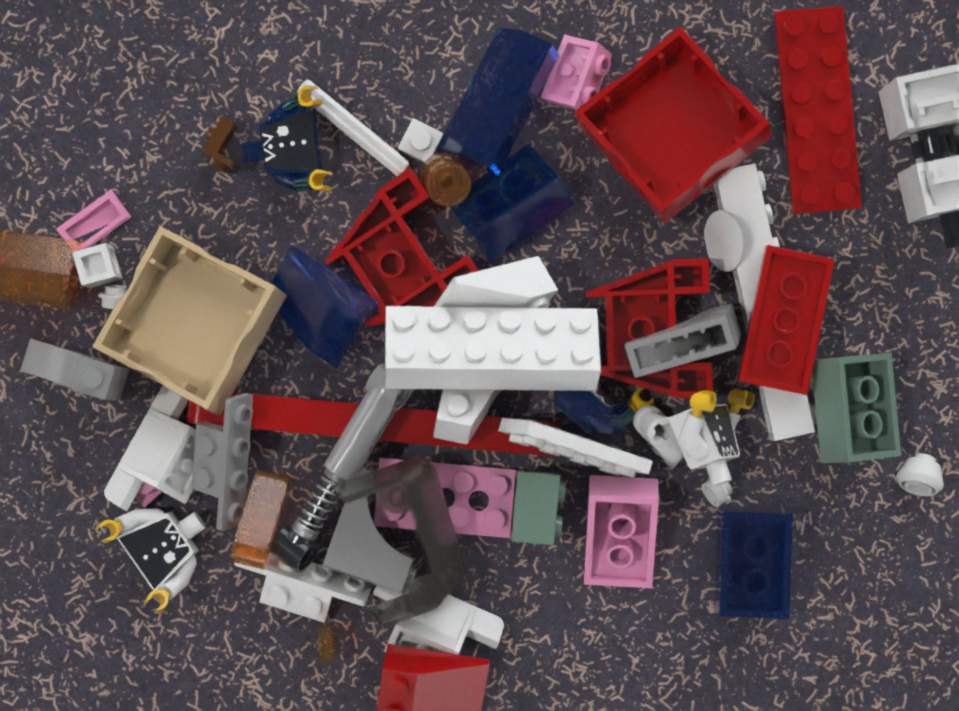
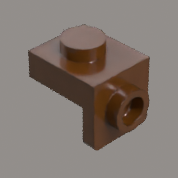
M224 116L221 117L219 122L213 121L205 135V139L208 141L202 152L210 157L207 164L225 173L227 168L236 172L239 166L222 154L238 126Z

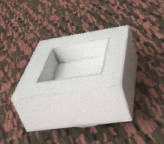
M413 118L398 146V150L428 165L443 137V133Z

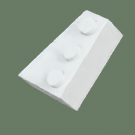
M443 389L433 438L467 445L488 413L489 407L502 390Z

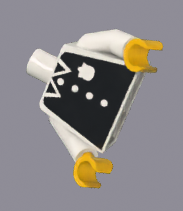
M742 389L730 391L728 395L730 408L728 409L727 404L716 405V393L702 390L691 397V409L668 418L688 467L691 470L706 468L712 486L732 480L726 462L738 458L740 455L734 430L741 417L738 414L740 408L750 409L753 406L755 400L753 392Z
M159 508L135 509L115 518L114 521L105 520L98 524L96 530L106 526L111 532L110 537L103 539L101 542L108 543L117 537L153 591L150 592L144 603L146 604L151 598L158 599L161 606L154 614L161 613L167 606L168 600H172L188 585L197 562L194 555L199 549L191 538L206 529L200 516L194 511L179 522L172 511L165 514Z

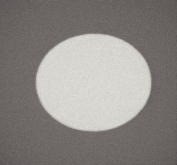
M722 210L716 211L710 215L706 222L704 239L708 257L714 266L721 271L729 272L734 270L742 259L744 249L743 236L739 224L730 213Z

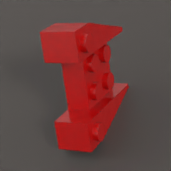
M411 168L381 187L372 202L360 214L351 229L325 259L327 265L334 266L346 258L380 309L381 313L366 322L368 327L385 324L386 306L434 307L454 277L480 271L469 255H466L441 273L438 271L404 220V218L433 200Z
M709 258L671 260L662 265L586 292L587 299L606 300L608 366H601V376L675 398H691L702 390L713 392L712 362L685 363L635 378L625 348L626 342L676 325L675 296H698L710 293Z

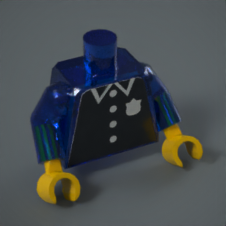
M303 86L300 88L297 95L282 102L266 116L264 123L259 124L261 140L242 143L245 163L264 160L265 172L272 176L276 183L295 192L312 190L330 192L332 190V187L323 185L324 177L327 175L332 176V172L322 170L315 112L312 108L307 109L311 106H320L323 103L322 99L312 100L311 97L313 90L318 89V86Z
M598 380L596 391L553 390L552 401L586 433L591 434L599 431L607 435H615L634 419L636 412L640 408L651 405L654 398H651L648 402L643 401L639 395L644 388H638L628 400L627 405H624L620 399Z

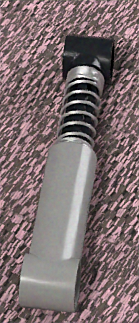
M385 363L380 364L370 375L365 387L366 394L324 463L326 467L324 473L326 476H321L323 481L320 485H316L317 491L311 493L313 498L311 501L307 500L308 506L306 509H302L303 515L297 517L298 519H296L293 526L288 525L284 527L271 544L270 553L298 573L303 572L314 560L318 552V544H316L315 540L319 534L318 528H322V521L328 519L327 513L333 511L332 504L338 503L337 496L342 495L341 489L347 487L349 481H355L395 411L407 402L413 392V389H385Z

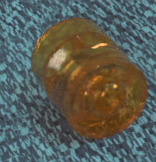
M437 153L430 156L424 162L421 169V180L430 198L436 204L444 207L455 206L468 196L471 189V179L461 161L454 155Z

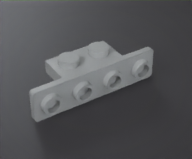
M248 393L226 399L224 426L207 421L196 424L192 489L218 498L216 528L220 531H226L241 525L246 512L245 496L248 482V456L251 446L250 429L253 416V395Z

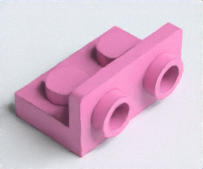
M564 34L540 98L548 103L575 110L579 109L599 92L604 76L610 70L612 54L598 42Z

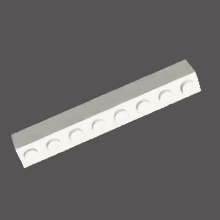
M756 163L733 168L713 184L719 211H726L736 219L743 236V256L739 265L732 272L746 334L765 245L780 247L777 237L772 238L769 224H773L772 209L770 204H764L762 191H766V182L763 172L757 171ZM758 386L768 435L771 441L815 432L814 424H817L816 409L814 404H809L807 395Z

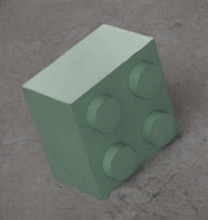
M517 469L510 535L512 542L554 546V537L561 538L563 517L557 515V504L564 503L566 482L560 481L558 473Z

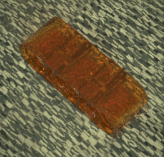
M259 469L256 470L230 554L231 562L262 570L265 569L270 554V547L287 495H285L286 488L289 489L290 477Z

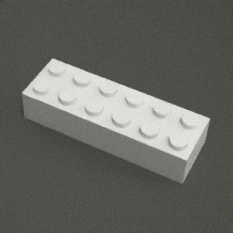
M386 306L385 389L596 391L601 372L597 309Z

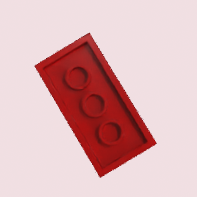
M765 245L737 381L807 395L835 259Z

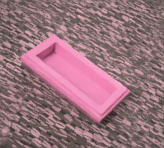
M109 190L56 230L71 251L76 252L91 247L130 219L131 216L114 192ZM104 227L81 245L77 246L74 242V239Z

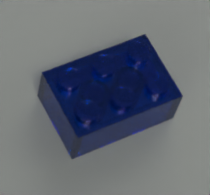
M718 509L714 612L717 615L725 617L789 619L793 514L787 512Z

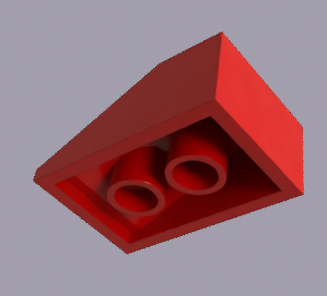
M387 644L377 711H482L490 660Z

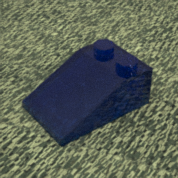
M294 246L288 249L271 283L287 295L279 309V313L310 352L335 368H338L352 350L365 328L366 322L370 319L379 302Z

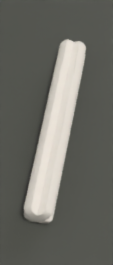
M306 80L299 87L297 93L303 86L316 85L312 81ZM319 87L313 90L311 94L312 100H323L322 105L312 106L396 176L407 170L409 162Z

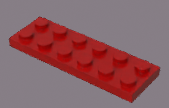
M843 6L776 11L774 13L792 215L861 209Z

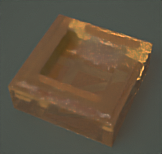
M319 625L317 632L320 663L332 662L336 657L334 625Z

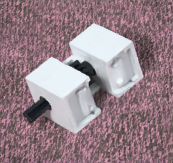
M959 64L896 77L879 91L889 140L910 137L913 156L916 160V164L897 174L908 223L939 217L946 249L959 246Z

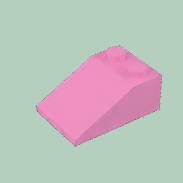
M590 475L584 584L652 588L659 504L658 479Z

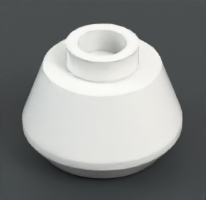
M919 453L915 457L908 458L897 473L896 479L900 487L909 493L919 496H934L944 486L941 466L935 462L936 459L933 456Z

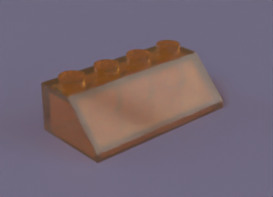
M0 230V300L59 309H74L79 275L72 252L81 250L83 241Z

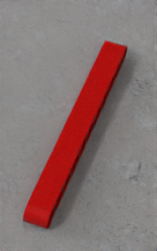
M233 392V394H232L231 397H234V396H237V395H240V394H244V393H235V392ZM252 394L253 416L251 419V429L340 437L359 404ZM189 400L187 423L197 424L207 421L224 426L225 408L219 416ZM400 408L395 411L379 441L554 456L539 451L540 448L531 445L528 447L510 442V435L499 431L502 418L507 417L485 416L466 445L433 438L438 411ZM530 420L557 430L561 429V422Z

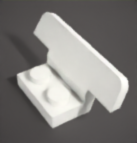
M164 385L161 387L104 490L106 499L121 509L128 511L141 485L145 482L186 504L193 491L192 480L196 430L177 420L189 401L188 399L166 388Z
M417 580L413 581L411 589L404 587L402 595L378 586L375 587L372 594L403 608L387 644L458 655L466 636L495 649L500 642L504 623L500 617Z

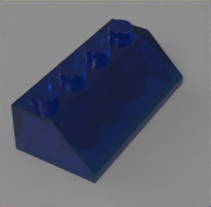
M499 27L438 148L498 177L559 57L553 44L522 30Z

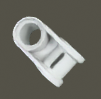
M652 405L640 408L633 419L635 429L650 444L651 449L673 469L684 458V455L668 417Z

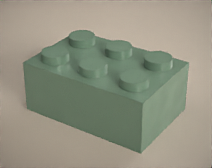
M892 353L814 360L812 375L821 463H849L901 456Z

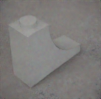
M729 303L699 312L689 320L668 329L626 342L625 348L634 376L637 378L736 349L742 333L733 304Z
M30 338L20 371L62 384L73 391L102 400L120 401L130 368Z
M362 468L355 481L351 484L325 556L323 567L402 595L404 587L411 589L417 569L411 567L413 559L391 547L382 538L373 524L367 503L371 471Z

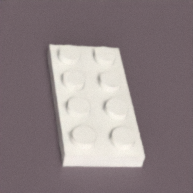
M502 418L499 427L500 432L510 435V442L528 447L529 445L538 447L541 452L554 456L569 457V461L585 466L600 467V471L617 476L620 474L634 478L636 473L649 474L653 462L652 460L530 420Z

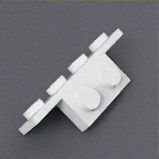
M249 542L242 543L234 565L266 575L260 603L325 623L332 597L365 606L373 585L324 568L322 564L311 563L303 572L298 573L270 553V549L260 544Z

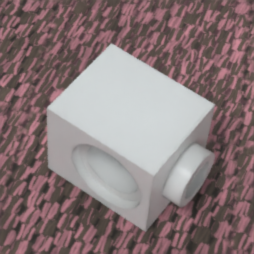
M103 243L72 252L82 286L93 288L123 279L113 246Z

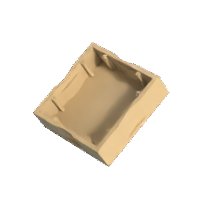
M160 226L136 268L130 287L120 301L116 303L92 347L220 416L225 408L226 399L232 396L287 295L276 286L236 265L223 262L210 255L198 245Z

